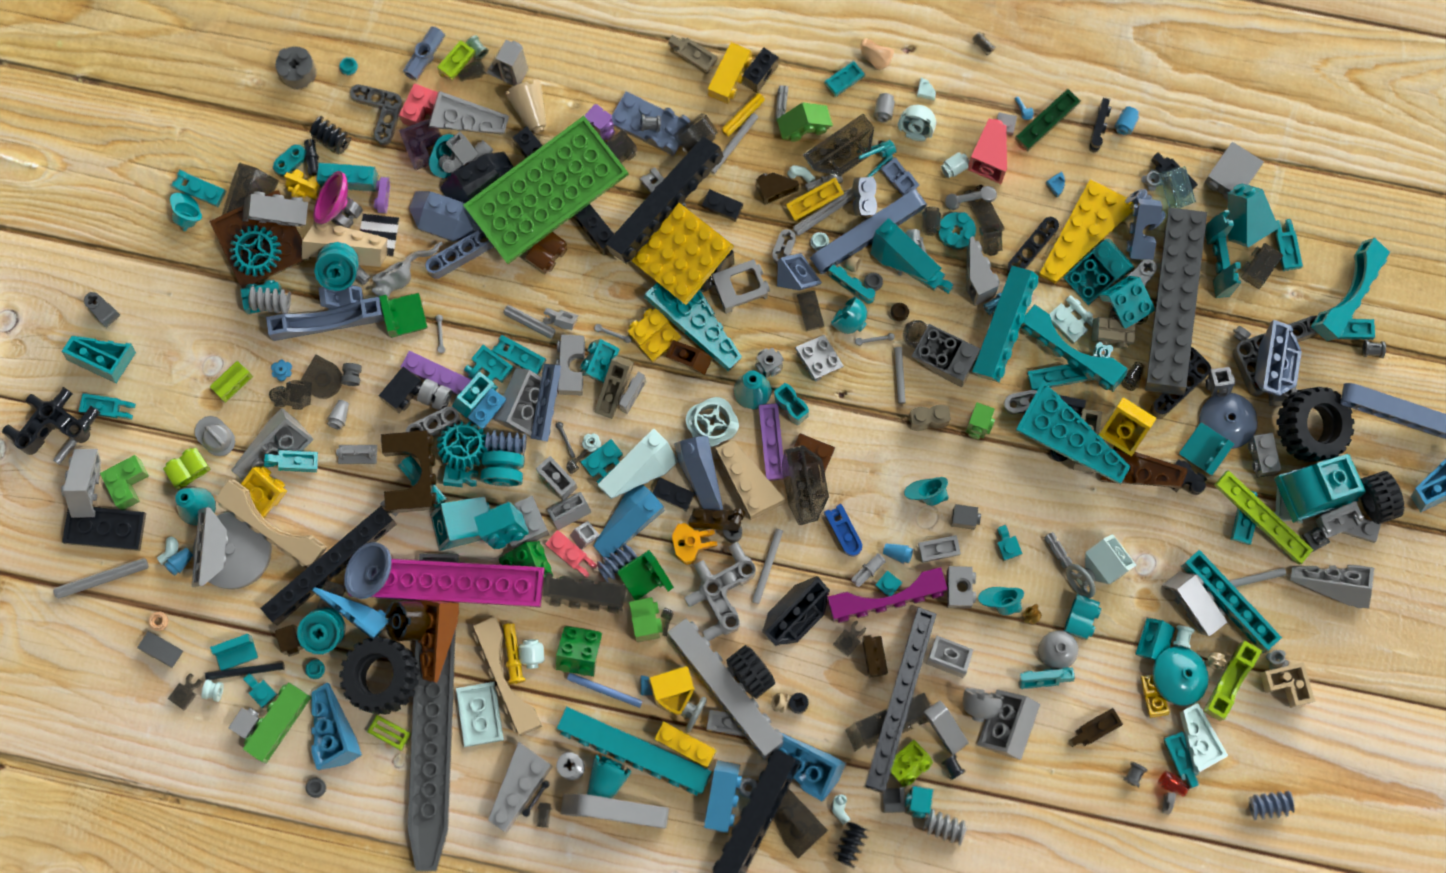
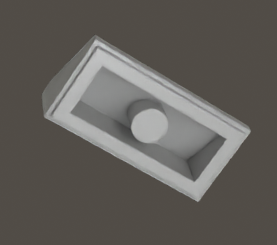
M581 492L547 509L557 530L591 513L589 505Z

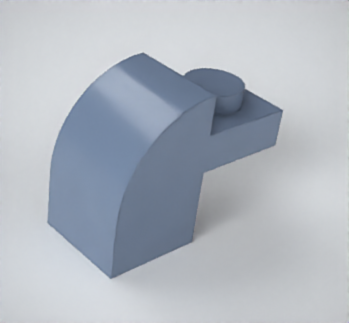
M351 285L341 291L328 290L325 287L319 288L320 304L322 307L329 308V310L363 300L362 287Z

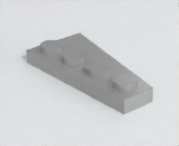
M439 91L428 127L503 135L509 116Z

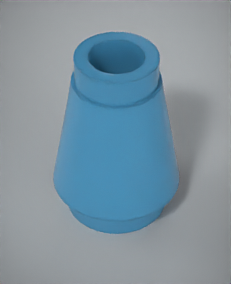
M886 543L883 554L902 564H909L913 548H909V545Z
M185 547L167 559L164 566L174 576L177 573L180 574L193 557V554Z

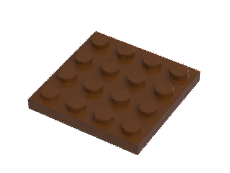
M276 190L265 196L272 197L274 194L281 195L279 190ZM244 205L209 221L242 289L246 288V285L261 282L307 260L302 259L303 239L296 226L278 225V223L273 222L260 223L259 220L252 219L242 221ZM255 225L259 227V232L262 227L266 228V233L271 230L273 232L271 237L277 236L278 238L274 243L279 242L281 244L276 249L282 251V254H276L281 260H274L277 267L274 268L271 265L269 267L272 271L271 273L265 269L264 276H261L258 271L257 277L253 276L252 271L249 276L246 275V269L240 272L239 267L241 265L235 267L233 263L236 260H231L230 258L235 253L229 251L230 248H235L231 241H238L234 236L238 235L241 237V229L247 233L248 226L254 231ZM257 237L248 239L244 244H252ZM264 238L262 241V248L266 252L270 253V244L268 240ZM257 247L252 250L249 249L254 255L262 253ZM241 249L242 260L248 264L249 254ZM258 259L254 266L263 264L267 259Z

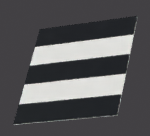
M363 213L360 231L388 238L387 256H393L400 217Z

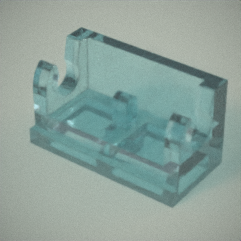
M1185 166L1159 173L1169 208H1182L1196 202Z

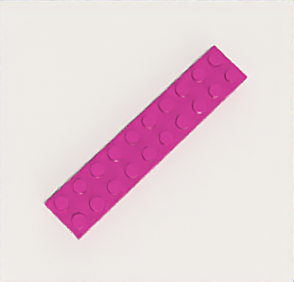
M391 559V571L385 585L369 598L433 600L541 608L544 568Z

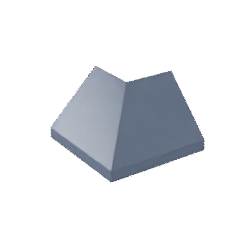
M802 253L782 257L778 260L777 287L803 290L822 284Z

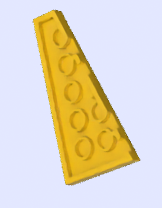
M1090 179L1039 276L1056 284L1132 213L1133 209H1130L1132 201L1126 204L1125 200L1127 197Z

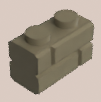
M1104 317L1093 319L1092 342H1102L1103 345L1115 344L1116 348L1125 349L1127 346L1134 344L1135 323L1125 329L1122 327L1119 319Z

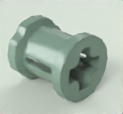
M477 35L470 37L466 41V44L475 50L474 58L476 60L485 57L489 51L487 47L481 44Z

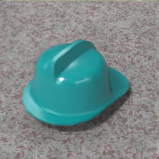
M443 135L434 144L429 166L432 173L439 178L451 176V173L445 172L440 167L439 159L443 155L451 156L452 151L446 142L455 135Z
M174 193L171 195L172 221L181 226L183 231H187L188 228L193 227L197 221L202 219L199 205L193 197L187 194Z
M936 477L915 481L906 487L904 495L910 500H923L927 505L935 506L949 499L946 489L948 479L946 477Z
M990 587L981 591L978 600L982 605L995 607L999 614L1007 616L1022 611L1021 600L1024 597V591L1014 587Z

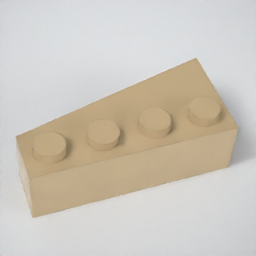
M314 222L302 241V259L309 260V257L317 258L320 250L325 245L341 242L355 250L358 254L359 265L381 267L387 257L388 238L331 223L321 225Z
M734 440L716 448V454L750 520L785 504V498Z

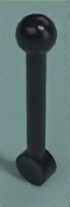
M548 781L542 782V787L527 809L523 810L522 814L524 817L530 816V810L543 791L550 786Z

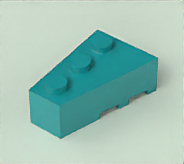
M71 336L62 353L67 361L113 383H117L136 354L132 343L120 344L109 340L105 342L93 338Z

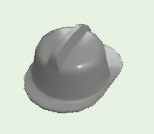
M207 416L196 424L195 437L212 455L225 456L233 450L235 436L219 418Z

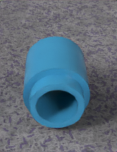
M1127 106L1121 111L1115 124L1119 134L1127 135L1133 132L1139 119V111L1137 109Z

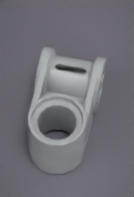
M1150 259L1143 260L1128 276L1140 277L1144 286H1146L1156 272V263ZM1147 267L1150 269L1149 271L1144 272V269H1146Z

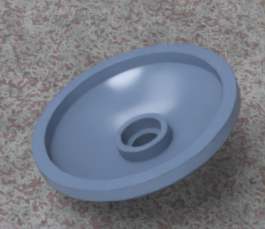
M1235 393L1225 397H1211L1203 405L1199 415V424L1204 423L1234 443L1231 449L1239 448L1248 443L1257 429L1258 421L1254 407L1246 398ZM1228 415H1233L1234 420H1230Z
M377 542L367 543L360 547L351 557L344 577L346 590L351 596L358 599H366L376 594L385 585L391 571V555L384 545Z

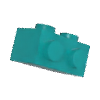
M913 786L910 789V794H907L905 798V807L908 808V813H912L911 817L923 818L925 815L930 814L934 789Z

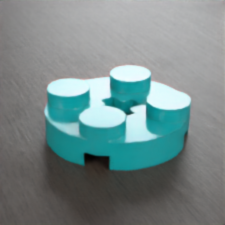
M953 212L946 215L941 220L938 229V236L942 244L954 250L967 248L970 237H975L976 234L975 223L965 212ZM954 227L961 228L960 235L952 232Z

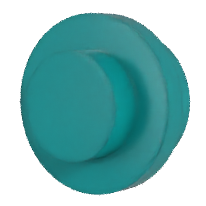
M346 57L340 62L339 68L344 75L349 76L356 73L358 64L355 59Z
M320 660L309 661L305 667L306 675L311 679L321 678L325 673V665Z

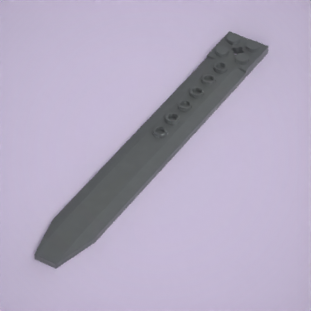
M419 554V561L459 563V554ZM456 629L438 682L423 680L420 655L423 653L422 644L416 641L415 658L418 662L415 667L419 668L420 675H416L419 684L414 687L416 693L413 697L408 834L416 871H437L448 833Z

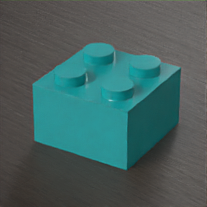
M510 502L474 517L480 538L494 550L504 548L510 542L520 541L529 534L523 514Z

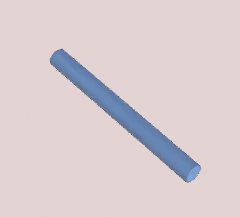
M569 673L567 677L568 681L640 708L642 705V700L575 674Z

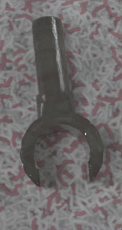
M586 450L577 458L568 461L566 468L570 474L575 473L579 469L577 463L588 453Z
M664 608L661 617L666 619L662 636L668 635L669 624L674 615L673 611L668 608Z

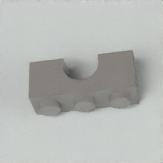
M561 335V341L557 342V352H560V359L556 360V365L561 366V375L557 389L560 395L583 396L582 372L571 371L569 365L575 359H585V337L583 335Z

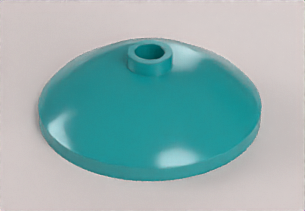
M1181 646L1166 649L1157 657L1153 666L1155 687L1160 695L1172 704L1187 706L1196 703L1204 696L1208 688L1209 675L1207 667L1202 658L1191 649ZM1185 671L1189 673V677L1186 676Z

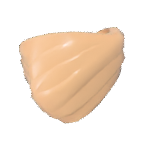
M864 38L862 40V56L867 61L871 62L878 70H883L889 66L894 49L880 46L870 39Z

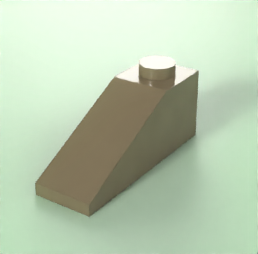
M616 356L611 360L595 413L610 419L613 418L634 365L633 361L620 356Z

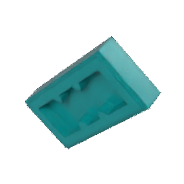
M852 61L828 78L824 84L837 97L865 77V73L855 61Z

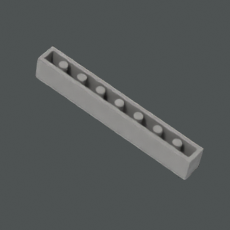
M687 618L668 631V638L765 760L775 749L783 746V735L777 728L774 730L770 725V718L758 710L759 705L753 697L750 699L747 696V690L741 682H736L733 678L735 676L733 671L729 667L725 668L721 663L723 661L721 656L717 652L713 653L705 636L701 637L698 634L699 629L693 621L689 622Z

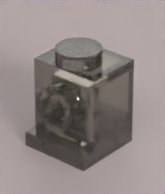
M999 225L979 227L980 242L984 254L994 256L998 254V251H1003L1002 231Z

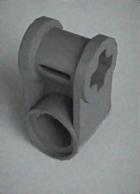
M90 292L85 296L84 304L106 328L121 316L98 293Z

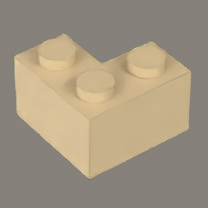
M1304 662L1265 671L1260 674L1265 693L1285 689L1290 708L1315 701Z

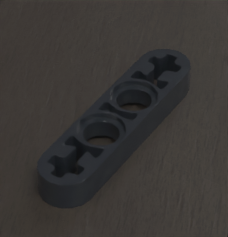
M1047 217L1042 221L1009 261L1007 266L1008 274L1012 265L1016 266L1019 260L1022 261L1019 268L1027 269L1057 232L1059 222L1056 218ZM1053 223V228H1050L1046 234L1044 231L1047 224ZM1041 236L1043 237L1044 242L1042 244H1036L1034 242V237ZM1026 249L1030 250L1032 252V257L1025 258L1022 255V251Z

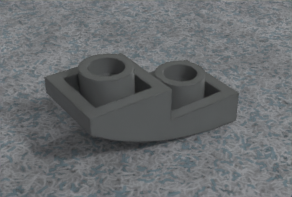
M149 631L137 647L142 652L152 658H156L170 668H173L183 653L178 647Z

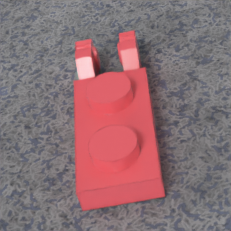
M559 530L545 544L570 567L579 571L586 578L590 574L579 566L580 563L584 560L590 567L594 569L597 567V564Z

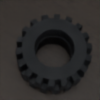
M1382 471L1361 478L1366 493L1360 497L1365 512L1374 523L1381 524L1403 516V495L1397 481L1389 472Z
M744 645L726 659L728 667L752 697L757 699L775 685L773 675L749 646Z

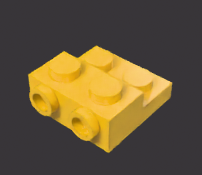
M650 308L643 314L644 318L641 321L635 320L629 325L628 335L652 362H655L669 350L673 340L680 341L682 338L656 308L654 310Z
M259 466L251 469L241 485L250 491L256 509L265 519L273 506L278 505L287 493V490L284 488L285 484L281 480L270 476L271 471L268 468Z

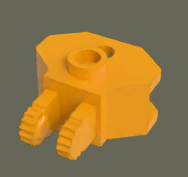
M686 523L677 524L672 534L676 557L685 565L694 564L700 552H703L704 549L718 546L717 541L701 544L700 538L714 535V529L699 532V530H693ZM680 543L685 544L683 547L679 546Z

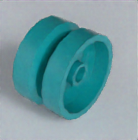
M333 242L325 245L320 250L315 264L314 273L317 281L328 290L341 291L347 289L356 279L359 266L358 254L345 243Z
M507 451L484 452L482 454V465L487 468L481 470L480 481L495 486L509 487L522 485L523 473L519 470L524 467L525 457L521 454Z
M319 607L312 610L300 621L297 628V637L300 645L306 651L320 655L331 652L343 640L346 633V624L343 617L330 607Z

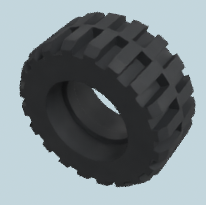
M1314 387L1297 390V392L1291 393L1288 399L1283 401V408H1279V419L1276 421V425L1279 426L1277 433L1278 436H1281L1282 440L1280 442L1282 446L1287 447L1286 451L1290 455L1305 462L1325 461L1338 457L1339 454H1342L1347 449L1345 446H1349L1352 441L1350 437L1354 435L1352 426L1355 422L1351 416L1353 413L1352 409L1340 404L1342 396L1340 393L1328 387ZM1312 408L1318 411L1323 421V432L1318 441L1311 436L1307 424Z
M382 637L367 638L363 640V644L359 642L355 644V649L347 652V660L342 661L341 666H344L339 674V677L343 678L340 686L341 689L346 690L343 693L345 698L349 699L350 704L354 707L373 714L386 715L390 714L391 711L397 712L401 710L400 705L406 706L410 702L408 698L410 696L414 697L416 693L414 687L419 684L416 675H420L419 668L415 667L418 662L415 657H412V652L405 648L403 644ZM387 658L393 667L392 682L382 693L373 694L367 687V671L376 660Z

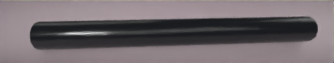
M284 662L207 672L205 673V679L213 680L284 670L285 665Z

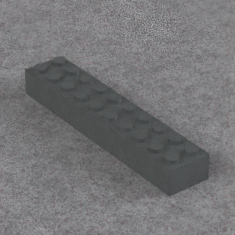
M1169 208L1145 391L1184 396L1187 385L1207 212Z

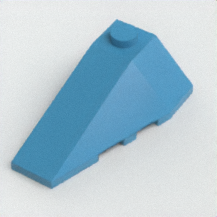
M315 587L313 589L317 596L371 639L378 637L386 627L385 625H388V620L385 618L386 613L381 609L376 611L371 607Z

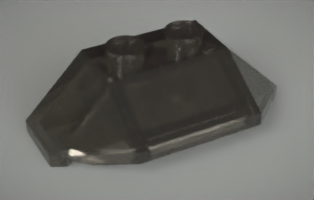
M862 114L803 154V157L813 170L840 177L866 159H859L858 157L871 151L874 126Z
M804 445L785 449L781 468L788 505L798 525L816 522L829 498L823 460Z

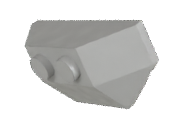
M207 507L199 509L191 587H200L206 584L223 569L226 563L227 529L211 508Z

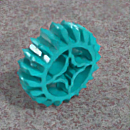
M257 225L254 226V231L248 226L247 233L241 229L240 233L242 236H234L238 241H231L235 248L229 249L231 253H235L230 256L231 260H236L233 265L235 267L241 265L239 271L243 272L246 269L245 274L248 276L251 271L254 277H257L258 271L261 276H264L265 269L271 273L272 271L269 267L271 265L274 268L277 267L274 260H281L276 254H282L281 250L276 249L281 244L279 242L274 243L278 239L277 236L271 237L273 232L269 230L266 233L265 227H262L259 232ZM257 237L252 244H244L248 239ZM264 238L268 240L270 244V253L266 252L262 248V241ZM257 247L262 253L254 255L249 249L252 250ZM241 249L249 254L248 264L242 260ZM258 259H267L263 264L254 266Z
M462 420L460 425L454 422L452 424L453 427L446 426V431H441V437L437 439L439 443L437 444L438 456L442 458L443 464L447 463L449 468L454 465L456 471L459 467H462L463 471L466 470V467L472 470L473 464L479 466L480 461H482V454L488 452L485 447L487 435L484 434L483 429H478L476 424L471 426L470 421L467 425H464ZM456 437V441L448 446L449 442ZM478 446L476 451L470 455L469 452Z

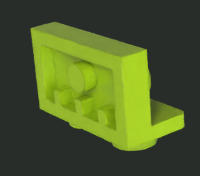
M914 739L895 755L890 773L905 788L913 784L920 774L928 771L933 761L930 755Z

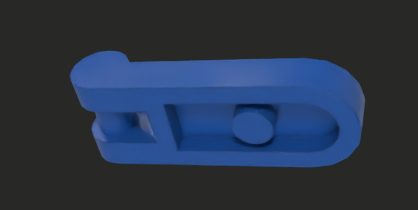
M839 504L835 509L825 511L824 515L845 554L851 557L860 554L862 542L843 505ZM840 515L842 519L836 522L834 517Z

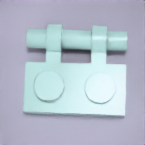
M1070 295L1066 298L1070 306L1066 308L1061 303L1050 313L1052 323L1074 344L1088 331L1083 325L1087 322L1092 327L1094 318L1090 311L1087 312L1080 305L1081 302L1078 299L1075 300ZM1074 310L1082 317L1080 320L1072 314Z

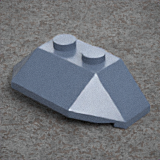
M431 191L415 192L409 210L418 230L453 242L466 238L480 230L478 224L463 206L465 203Z
M1276 320L1271 322L1260 343L1254 379L1262 391L1280 396L1297 386L1302 351L1292 332L1291 325Z

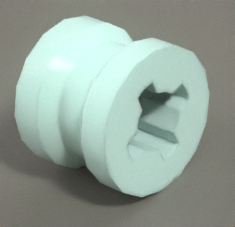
M206 680L202 689V699L207 700L211 698L213 701L219 702L223 694L224 684Z

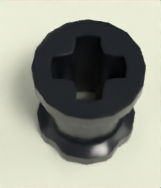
M956 754L941 762V765L945 766L948 771L950 780L966 772L959 765Z

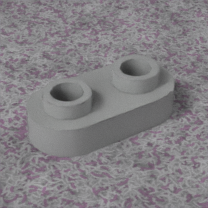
M1029 390L1007 396L1004 401V409L1009 414L1026 412L1030 405L1028 399H1033L1037 391ZM1010 403H1015L1017 407L1012 408Z

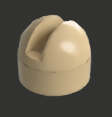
M856 256L848 257L845 261L846 267L856 272L860 266L861 258Z

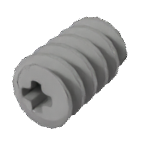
M254 286L251 287L249 306L253 311L259 308L260 311L267 310L272 312L274 310L275 313L280 311L283 314L288 313L291 305L290 291L288 295H285L284 289L281 290L280 294H278L277 289H274L271 294L269 288H266L265 293H263L262 287H259L257 292H255Z
M565 753L557 761L556 767L558 772L567 780H577L584 773V762L574 753ZM570 762H572L575 765L574 767H572V771H570L567 768L568 766H570Z
M931 809L930 814L927 815L922 832L925 828H928V835H930L934 830L936 838L942 833L944 841L950 836L952 844L958 839V846H961L967 827H965L964 820L958 824L957 818L954 817L950 822V815H946L942 819V812L935 816V810Z

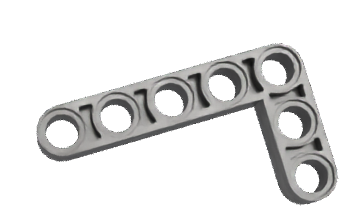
M563 794L560 814L592 817L666 829L669 808L591 795Z

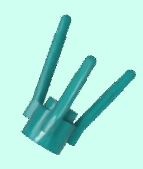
M888 140L858 151V155L863 154L858 157L859 159L879 153L881 158L885 157L867 177H872L888 161L894 159L893 154L897 150L894 143Z

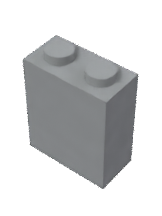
M1232 142L1204 183L1211 190L1223 194V197L1228 200V193L1236 185L1241 183L1249 185L1264 161Z

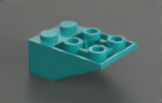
M1105 239L1066 274L1064 279L1090 305L1100 297V293L1115 285L1135 266L1111 239Z

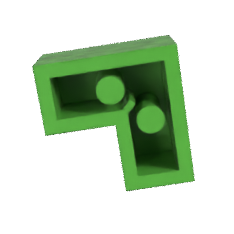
M802 102L777 118L782 139L791 140L792 142L800 140L801 136L806 133L824 134L827 132V129L833 126L826 105Z
M133 455L100 473L116 507L125 510L140 502L132 485L149 477L141 459Z
M652 597L630 601L632 623L637 643L660 638L659 633L663 632L660 618H656V614L659 613L658 603L653 602Z

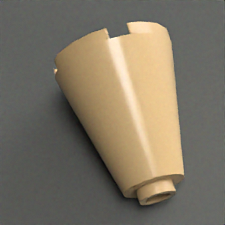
M533 80V84H528L526 81L509 88V92H505L506 96L525 126L531 132L533 131L534 134L544 131L543 127L546 126V117L540 80Z

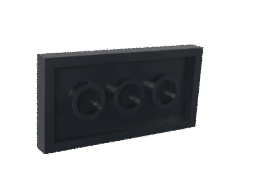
M93 507L95 517L71 518L68 508L62 539L63 544L133 551L141 550L146 519L145 512Z

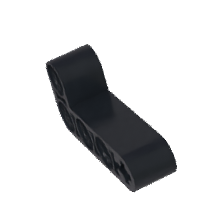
M1191 347V360H1189L1187 377L1192 386H1186L1184 396L1178 395V399H1173L1170 394L1163 393L1150 409L1151 415L1157 419L1164 418L1209 375L1211 370L1210 363L1193 347ZM1197 367L1203 368L1205 374H1200L1197 371ZM1165 402L1167 405L1159 411L1157 408Z

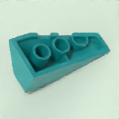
M890 218L875 231L870 254L882 265L895 268L900 272H906L913 277L927 282L942 269Z

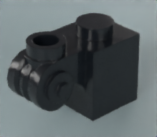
M1178 459L1175 465L1187 468L1188 470L1182 486L1188 484L1190 485L1189 492L1191 494H1201L1206 488L1205 482L1207 478L1201 473H1194L1189 463ZM1171 488V489L1174 490V491L1177 493V491H1178L1180 488Z

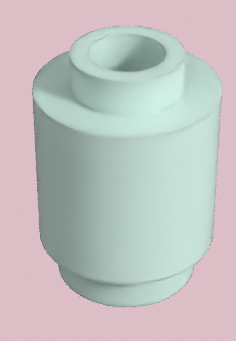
M958 152L943 162L941 170L947 178L955 177L969 168V159L964 153Z

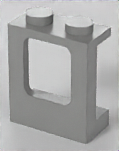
M755 259L712 274V281L725 314L732 312V308L761 297L764 300L768 298L770 289L767 281H763L761 277L763 275L760 264H756ZM752 269L759 288L742 295H737L730 277Z

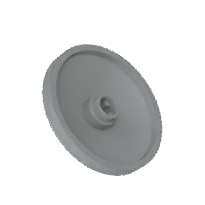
M233 512L217 516L227 529L226 563L223 569L208 581L216 587L229 590L244 588L257 581L266 571L272 554V545L265 539L266 536L261 532H254L250 528L251 525L247 522H241L236 519ZM196 538L193 546V559L195 556Z

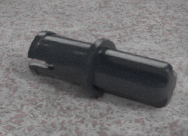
M309 139L303 142L306 154L304 160L307 162L308 174L315 176L318 174L319 155L316 152V141L310 139L311 146H309Z

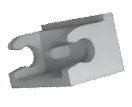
M1356 501L1316 519L1325 539L1362 524L1363 516Z

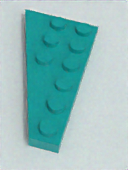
M658 282L644 295V298L728 372L742 358L731 338H728L724 332L721 322L717 321L714 311L700 289L687 305L682 303Z
M1043 380L1016 431L1121 485L1130 466Z

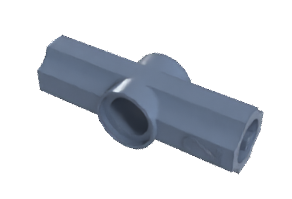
M431 26L422 42L416 45L415 53L404 68L403 73L412 80H418L427 64L433 61L434 53L446 36L445 33L439 28ZM424 51L428 52L426 55H420Z

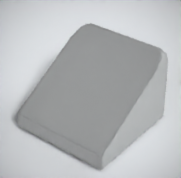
M589 521L575 528L570 534L572 540L581 550L600 536Z

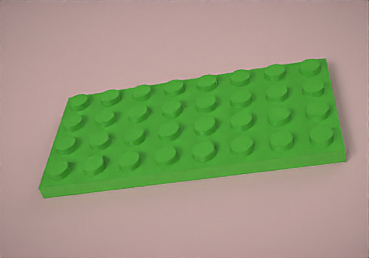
M582 116L463 206L506 263L510 264L628 176L629 173L586 117Z

